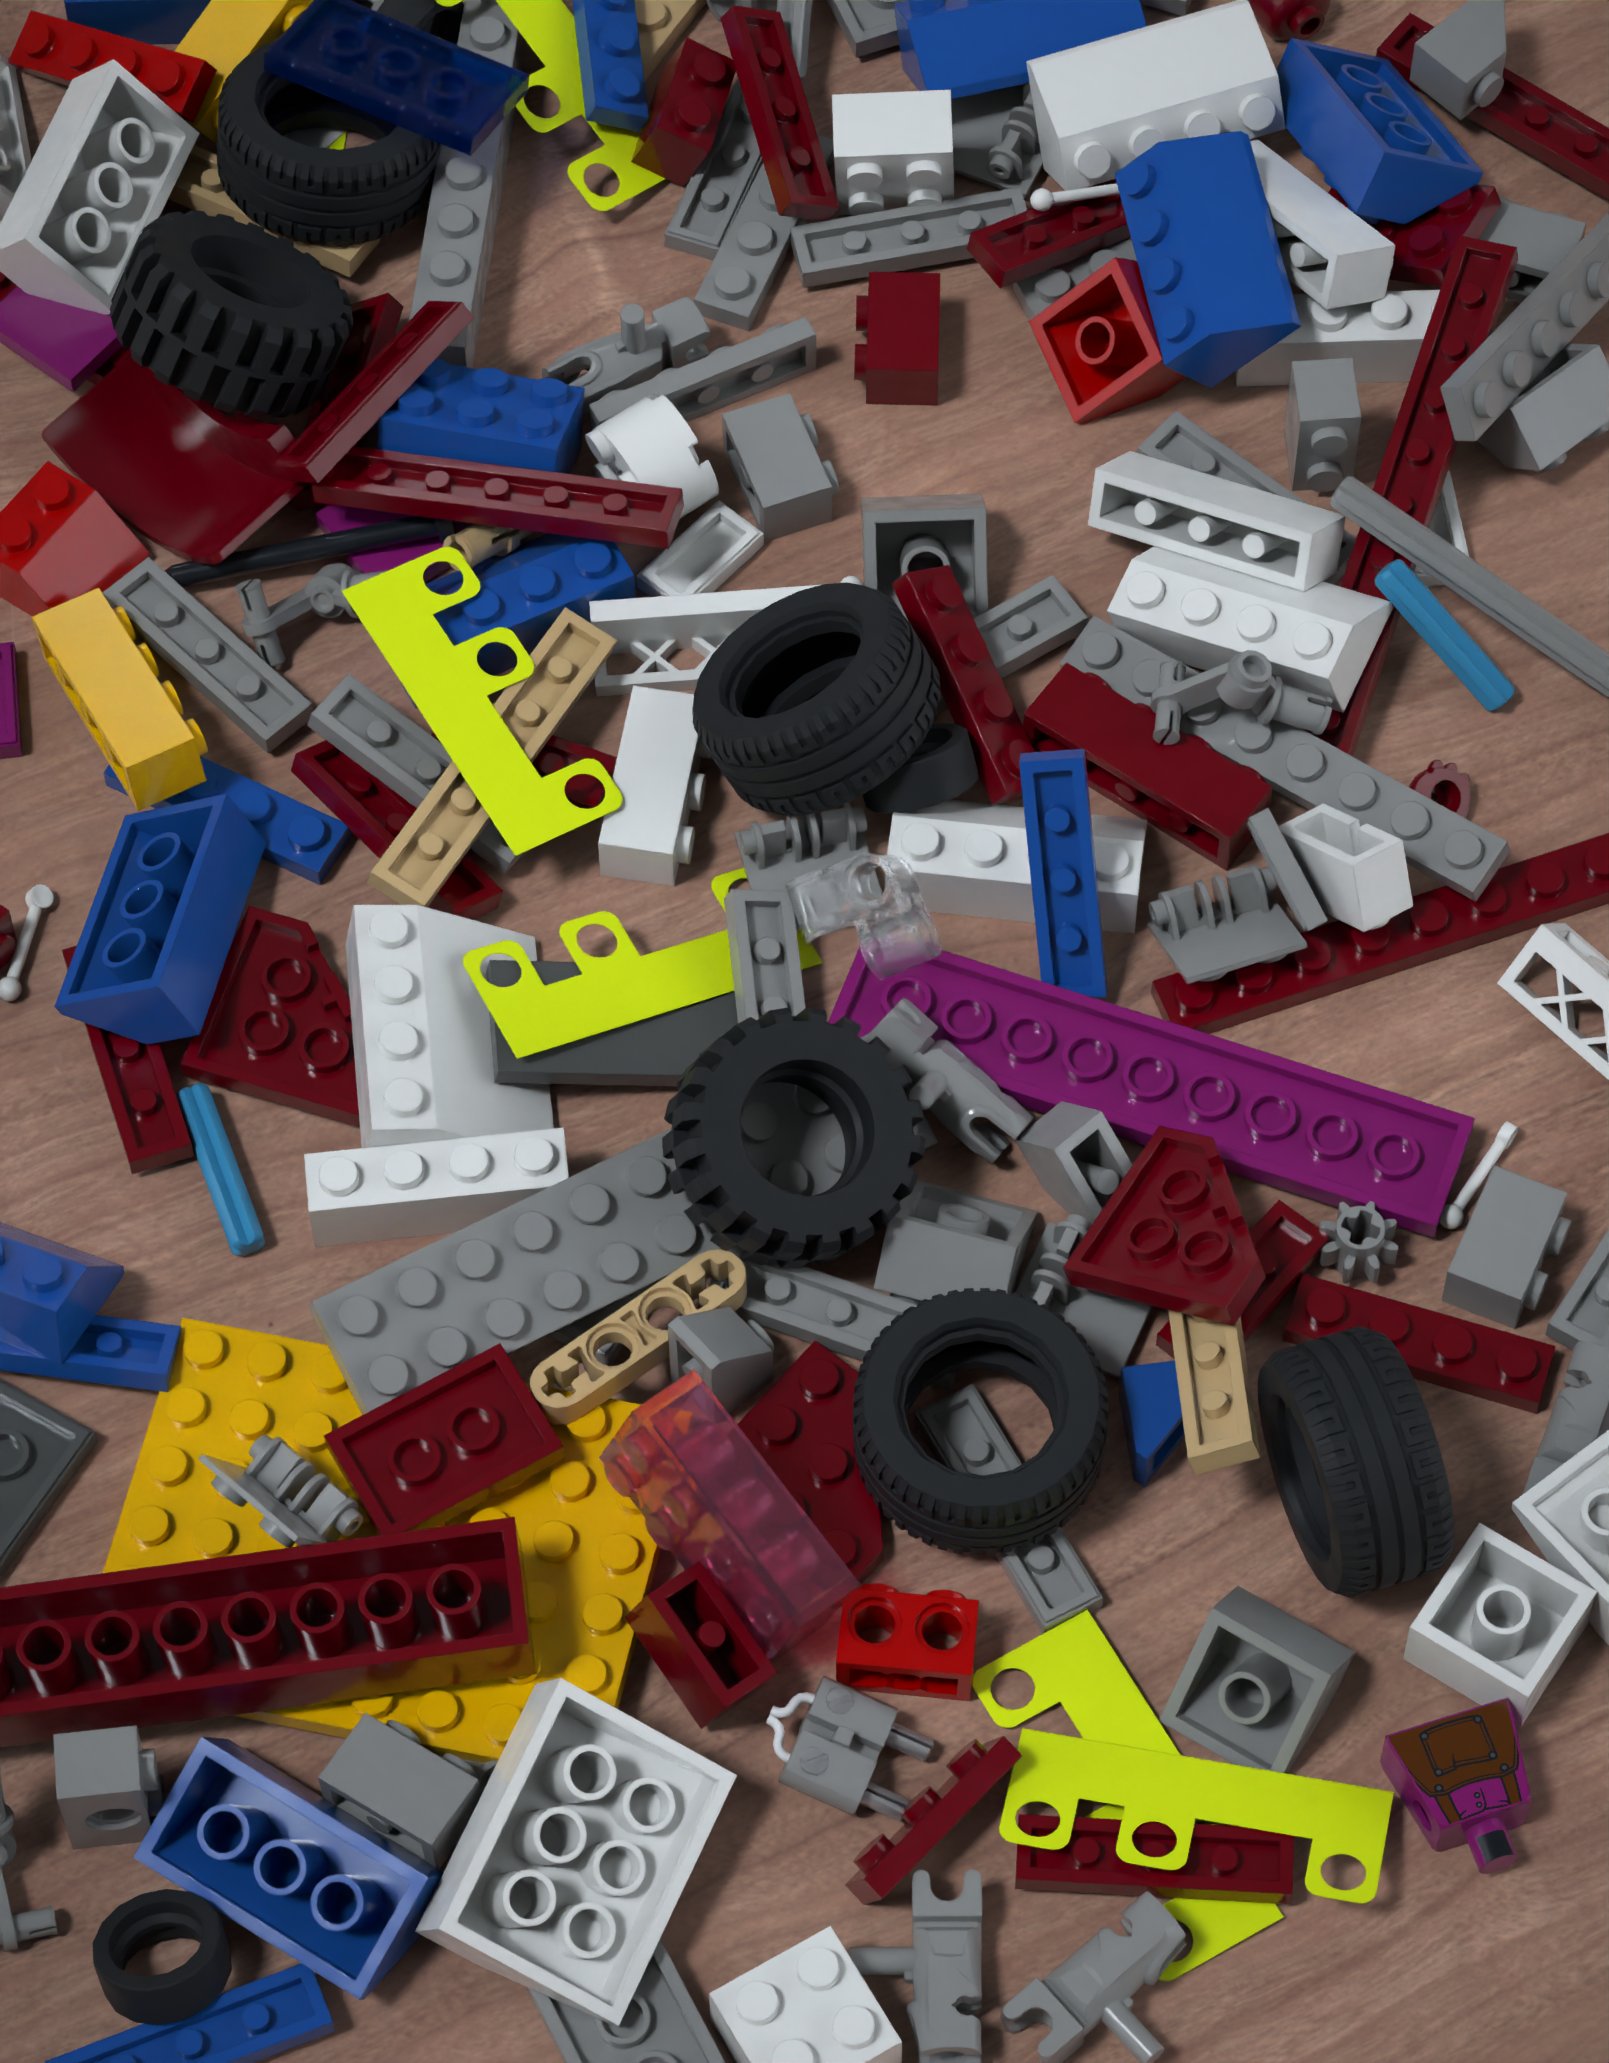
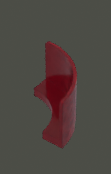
M129 354L42 431V438L77 479L95 489L119 518L136 531L180 557L203 564H218L309 484L306 482L287 481L275 466L277 460L296 439L285 425L264 423L245 416L241 411L231 419L214 408V404L202 399L196 401L183 395V390L172 384L167 386L154 377V372L148 367L142 368Z

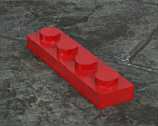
M32 10L8 60V63L20 72L69 86L72 79L114 59L181 118L193 123L217 71L215 67L200 58Z

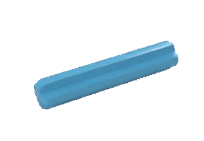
M1397 559L1382 568L1374 579L1377 588L1488 711H1493L1508 702L1515 692L1514 685L1403 560Z
M203 1083L182 1088L176 1096L231 1252L236 1256H245L252 1252H258L265 1244L263 1231L211 1091Z

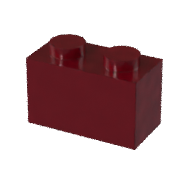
M686 37L659 75L648 109L649 119L642 127L631 160L632 163L682 187L687 183L710 153L736 72L733 59Z
M869 272L868 296L857 295L856 331L867 332V344H855L854 380H866V404L938 405L940 273Z
M698 1561L646 1595L624 1617L701 1729L752 1696L778 1673L701 1561Z

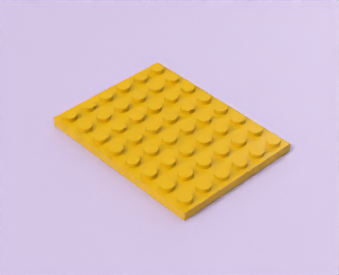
M182 1317L180 1323L181 1335L168 1392L159 1391L103 1573L288 1548L276 1541L260 1527L259 1523L264 1515L249 1502L244 1507H240L218 1492L211 1484L216 1474L198 1460L204 1454L247 1468L254 1460L249 1455L251 1446L260 1436L265 1434L272 1439L281 1437L305 1461H309L315 1466L314 1476L323 1473L330 1479V1483L335 1484L359 1504L358 1512L363 1516L362 1524L349 1537L341 1534L337 1539L338 1541L377 1536L376 1530L326 1447L324 1435L362 1416L328 1345ZM524 1382L531 1392L530 1383ZM549 1387V1396L557 1392L565 1398L572 1396V1391ZM609 1398L572 1423L560 1425L550 1423L564 1446L565 1459L437 1526L443 1527L515 1517L523 1552L536 1674L232 1716L347 1738L363 1715L367 1713L384 1724L388 1720H394L405 1725L418 1736L421 1746L434 1754L444 1755L445 1753H450L464 1760L485 1764L491 1760H499L537 1683L562 1678L619 1709L637 1640V1635L624 1617L649 1594L693 1427L692 1415Z

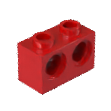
M880 1583L865 1584L859 1589L844 1587L836 1657V1681L857 1691L971 1701L979 1600L966 1599L961 1593L951 1590H933L928 1592L927 1595L900 1593L896 1588ZM869 1627H880L888 1631L891 1636L880 1643H869L861 1639L858 1634ZM945 1633L953 1636L958 1643L952 1648L940 1650L931 1647L925 1640L934 1634Z

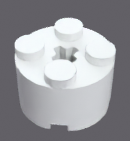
M656 392L652 393L593 428L591 432L585 435L588 446L599 461V463L593 466L597 478L682 488L684 508L680 518L719 495V485L709 460L699 465V458L693 445L698 443L696 436L676 407L662 394L657 397Z

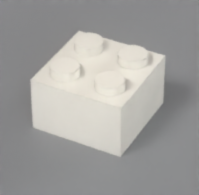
M951 90L832 95L836 197L839 205L838 215L856 216L907 206L942 205V200L954 198Z
M1479 1523L1410 1626L1403 1659L1480 1705L1508 1698L1515 1726L1521 1728L1587 1626L1597 1591Z
M831 1926L709 1993L711 2023L735 2063H902V2041Z

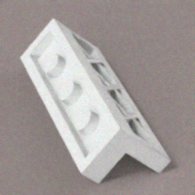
M819 585L589 601L591 624L617 640L611 654L632 653L644 662L633 674L608 676L605 662L595 675L596 697L631 694L633 686L668 691L695 690L699 676L710 657L732 632L750 617L772 603L798 591ZM693 648L705 657L695 669L678 670L666 661L677 649Z
M1566 923L1541 924L1497 984L1609 1080V960ZM1539 956H1542L1556 969L1558 996L1540 998L1521 981ZM1571 982L1583 993L1572 994ZM1591 999L1603 1009L1605 1036L1586 1038L1575 1028L1573 1001ZM1559 1003L1560 1014L1548 1004ZM1606 1043L1607 1055L1594 1044Z

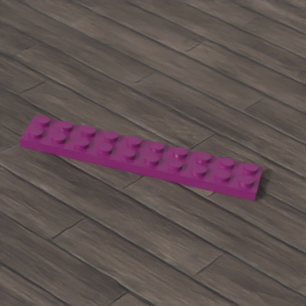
M867 927L828 1020V1023L835 1024L844 1016L860 1024L861 1029L857 1035L860 1038L870 1033L902 998H906L938 1026V1029L931 1036L935 1042L938 1040H948L995 1081L1002 1093L1012 1096L1023 1107L1046 1114L1058 1103L1064 1101L1100 1110L1117 1137L1145 1146L1159 1125L1213 1137L1226 1170L1229 1173L1339 1207L1341 1202H1345L1349 1207L1366 1206L1372 1201L1375 1202V1211L1382 1216L1383 1220L1395 1219L1397 1222L1396 1226L1435 1238L1475 1118L871 927Z

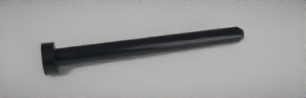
M411 516L233 552L218 564H203L195 561L174 564L168 567L165 572L184 588L440 536L443 545L444 540L448 536L456 534L455 523L452 520Z

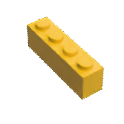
M211 0L175 49V52L203 59L217 69L194 123L186 122L217 145L219 97L226 78L245 57L262 45L284 36L307 32L312 24L313 14L324 0Z
M97 588L32 616L44 660L138 811L207 781L200 755L208 752L203 734L193 718L184 721L180 716L184 714L183 708L171 682L167 680L159 683L157 677L160 676L159 670L148 646L145 643L137 646L134 644L133 640H136L135 632L122 606L112 609L101 590Z

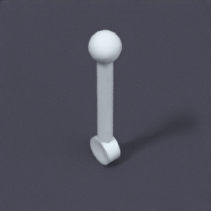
M1117 183L1052 193L1047 189L1040 188L1033 192L1030 201L1035 210L1044 212L1049 210L1053 204L1120 194Z
M36 885L26 893L25 900L29 911L7 976L0 980V998L4 1001L16 1000L21 994L22 986L19 978L41 912L53 902V893L45 885Z
M1508 1121L1503 1124L1495 1138V1142L1452 1204L1445 1205L1440 1224L1444 1228L1455 1229L1462 1224L1464 1220L1462 1211L1502 1152L1511 1145L1519 1127Z

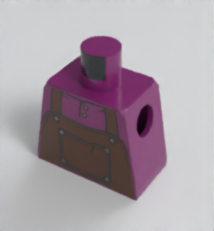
M1508 1698L1385 1736L1380 1759L1382 1768L1432 1849L1443 1852L1468 1844L1478 1870L1482 1874L1500 1871L1516 1862L1518 1855L1508 1831L1526 1823L1531 1805V1794Z

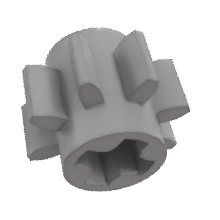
M1372 1201L1366 1206L1349 1207L1345 1202L1339 1203L1337 1223L1321 1221L1320 1229L1330 1236V1243L1322 1248L1320 1264L1322 1266L1333 1264L1336 1270L1342 1274V1283L1345 1284L1351 1278L1361 1279L1365 1277L1372 1283L1377 1282L1380 1270L1379 1263H1396L1399 1246L1390 1241L1395 1236L1396 1220H1383L1382 1216L1375 1211V1202ZM1355 1240L1363 1241L1362 1245L1354 1244Z

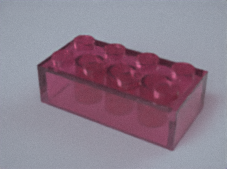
M695 1369L634 1409L599 1457L604 1464V1471L611 1486L620 1495L629 1497L645 1517L647 1531L654 1542L662 1549L670 1550L685 1570L701 1561L771 1664L821 1629L860 1585Z

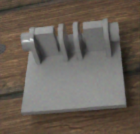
M1026 83L1024 88L1012 86L951 99L954 173L1002 190L1021 187L1023 197L1026 198L1043 167L1030 83Z
M844 803L840 809L820 812V815L817 816L813 813L805 815V818L796 819L795 815L786 817V822L781 820L761 825L757 821L750 822V829L734 832L750 889L792 891L796 931L887 912L886 903L863 833L867 831V821L862 806L851 808L849 803Z
M1256 864L1226 873L1228 891L1220 875L1213 876L1212 888L1215 902L1212 903L1208 890L1202 880L1194 882V889L1189 884L1173 890L1158 893V900L1148 903L1152 921L1147 922L1148 929L1187 984L1196 981H1214L1223 977L1229 971L1255 963L1276 962L1284 958L1288 953L1307 948L1305 939L1270 894V892L1276 891V883L1269 867L1259 869Z
M1069 1214L1066 1221H1059L1057 1225L1048 1222L1015 1293L1022 1294V1297L1025 1299L1030 1297L1036 1300L1038 1305L1044 1304L1051 1307L1053 1313L1058 1312L1065 1318L1064 1322H1070L1077 1328L1076 1332L1081 1333L1085 1338L1086 1346L1092 1348L1095 1353V1359L1099 1360L1101 1372L1120 1379L1121 1367H1125L1153 1306L1071 1285L1063 1267L1091 1227V1223L1086 1218L1077 1214Z
M267 1434L260 1436L249 1450V1455L254 1460L247 1468L204 1454L198 1459L216 1474L211 1484L218 1492L240 1507H244L249 1502L264 1515L259 1523L260 1527L272 1538L288 1548L293 1547L295 1543L299 1546L338 1541L337 1539L341 1534L349 1537L355 1533L363 1522V1516L358 1512L359 1504L335 1484L330 1483V1479L323 1473L314 1476L315 1466L309 1461H305L281 1437L272 1439Z

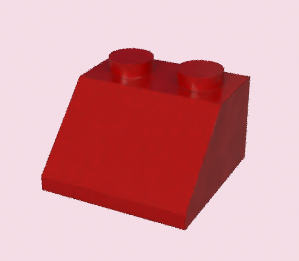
M1113 258L1028 321L1074 423L1083 424L1158 398L1186 378V376L1164 366L1138 262L1135 260Z
M49 461L40 468L0 512V597L30 616H35L97 588L103 593L147 557L151 559L150 552L95 489Z

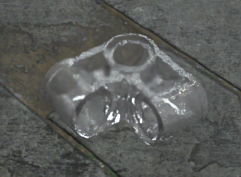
M869 852L857 854L833 866L803 874L785 885L806 945H811V942L818 937L834 933L846 927L855 926L866 964L871 972L881 980L941 955V941L938 930L926 909L914 871L910 864L900 856ZM880 866L886 873L887 885L883 894L876 898L870 890L869 880L874 869Z

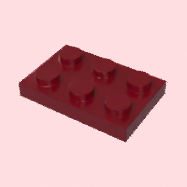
M1476 184L1406 224L1382 219L1378 224L1367 223L1396 245L1389 280L1441 287L1458 236L1479 239L1502 203L1495 186ZM1331 188L1328 194L1345 207H1348V204L1337 190Z
M501 1343L324 1435L327 1449L378 1535L435 1528L566 1458L564 1446Z

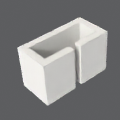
M1324 803L1278 826L1324 913L1365 932L1384 926L1389 922L1390 918L1413 907L1402 839L1367 823L1360 826L1359 819Z

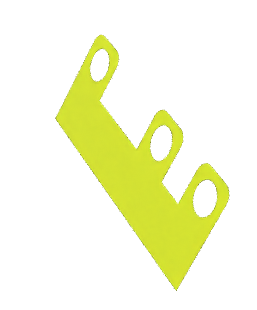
M464 0L435 1L442 6L451 7ZM495 0L545 65L544 68L513 83L509 87L508 97L533 130L540 133L549 132L581 114L586 120L575 20L563 1ZM536 85L551 89L557 95L560 102L558 113L551 118H541L531 113L524 102V95L527 89ZM591 121L587 122L604 143V146L572 162L567 169L568 177L593 209L602 212L614 208L665 180V178L631 162L641 130L636 132ZM593 164H603L610 167L618 176V191L608 197L598 196L591 192L584 182L586 168Z
M453 547L439 548L342 590L341 592L515 856L609 814L621 806L623 801L621 792L603 765L597 760L583 759L541 778L487 697L492 693L530 677L534 672V662L515 633L508 628L497 627L454 646L433 614L470 599L480 591L479 579L457 549ZM435 562H449L461 571L463 584L453 594H436L429 590L424 583L423 574L426 568ZM499 642L506 644L515 652L517 665L511 673L504 676L487 674L480 668L477 662L478 651L488 643ZM578 774L592 775L603 784L605 797L594 808L583 809L576 807L565 795L567 781Z
M744 868L718 875L711 882V889L724 911V898L728 894L730 885L736 880L747 879ZM606 911L566 921L559 929L562 941L582 973L578 976L544 986L524 949L518 943L510 940L500 941L468 951L463 957L464 968L517 1059L734 991L728 930L640 956L619 919L614 914ZM596 924L604 926L614 933L617 939V948L611 955L606 957L590 956L579 947L577 943L578 932L587 925ZM798 930L797 940L801 970L822 964L821 958L804 930ZM492 954L508 955L519 964L521 977L512 986H495L482 976L480 969L482 961Z
M1088 1609L983 1666L973 1675V1689L993 1721L1000 1727H1015L1060 1702L1083 1739L1180 1755ZM1015 1668L1026 1672L1032 1678L1035 1692L1032 1700L1026 1706L1020 1709H1006L996 1703L991 1694V1684L999 1672ZM1107 1804L1083 1818L1122 1820L1124 1806ZM1195 1819V1823H1194V1824L1225 1825V1824H1222V1823L1210 1822V1821L1199 1820V1819ZM1173 1898L1163 1904V1906L1175 1920L1184 1923L1189 1928L1193 1937V1946L1185 1958L1177 1962H1171L1158 1980L1172 1981L1282 1919V1913L1275 1903Z
M1022 1728L1017 1748L1022 1757L1013 1766L999 1826L1001 1836L1008 1842L1050 1850H1058L1065 1847L1070 1841L1079 1799L1124 1806L1116 1853L1126 1863L1164 1870L1180 1869L1187 1862L1195 1819L1312 1839L1305 1877V1886L1310 1893L1319 1897L1353 1903H1367L1376 1896L1394 1794L1392 1791ZM1044 1802L1057 1810L1060 1816V1824L1053 1833L1047 1836H1030L1021 1831L1017 1826L1015 1819L1017 1811L1027 1803ZM1160 1822L1169 1826L1174 1831L1177 1837V1844L1174 1850L1165 1856H1146L1140 1853L1133 1845V1832L1141 1824ZM1344 1854L1352 1856L1363 1864L1366 1871L1365 1880L1360 1886L1351 1890L1333 1888L1322 1878L1321 1866L1324 1861L1334 1855Z

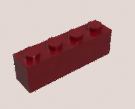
M1066 662L1024 712L1023 727L1035 752L1085 749L1088 787L1142 820H1147V823L1227 871L1253 839L1246 825L1247 819L1266 808L1270 810L1273 786L1266 783L1265 779L1253 768L1245 765L1238 766L1216 753L1207 741L1197 735H1186L1179 730L1180 739L1177 743L1163 745L1164 738L1160 743L1156 742L1153 739L1156 713L1152 711L1150 706L1143 703H1133L1113 691L1109 684L1100 676L1091 672L1084 673Z

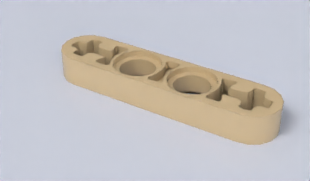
M722 1249L703 1252L542 1361L533 1370L530 1378V1389L532 1396L548 1422L560 1425L569 1424L580 1419L596 1406L602 1404L669 1358L668 1330L656 1329L647 1321L648 1316L654 1310L660 1307H671L681 1312L682 1315H688L730 1306L735 1312L744 1303L747 1295L746 1269L743 1262L732 1252ZM712 1276L717 1281L728 1278L729 1288L723 1290L716 1284L706 1288L705 1278ZM699 1297V1309H696L693 1301ZM607 1343H620L630 1349L631 1356L623 1364L607 1366L597 1361L595 1353L601 1346ZM581 1363L584 1365L585 1372L579 1376L578 1364ZM556 1383L558 1387L564 1389L571 1385L572 1396L565 1398L559 1392L549 1396L548 1386Z

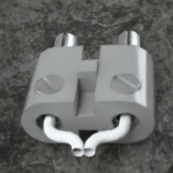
M826 1676L822 1677L814 1694L808 1692L798 1693L792 1697L784 1708L773 1706L766 1721V1724L770 1725L775 1732L773 1740L774 1752L778 1758L785 1762L778 1779L779 1783L850 1815H854L859 1804H862L897 1821L903 1819L900 1813L910 1801L901 1795L869 1782L876 1767L878 1756L886 1744L921 1761H926L932 1752L934 1741L895 1723L894 1720L898 1712L897 1708ZM801 1703H810L799 1728V1733L790 1752H787L783 1747L784 1726L778 1718L790 1716Z

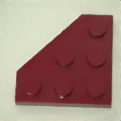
M248 906L225 960L200 1035L192 1036L181 1062L183 1076L360 1127L349 997L336 973L330 969L308 922Z
M1159 1125L1063 1267L1070 1284L1073 1286L1232 1326L1236 1324L1266 1278L1214 1138Z
M814 1340L687 1478L688 1490L839 1606H842L844 1587L858 1588L883 1561V1537L880 1509L874 1503V1497L870 1496L866 1491L865 1483L861 1480L859 1468H857L855 1462L852 1432L853 1396L858 1372Z

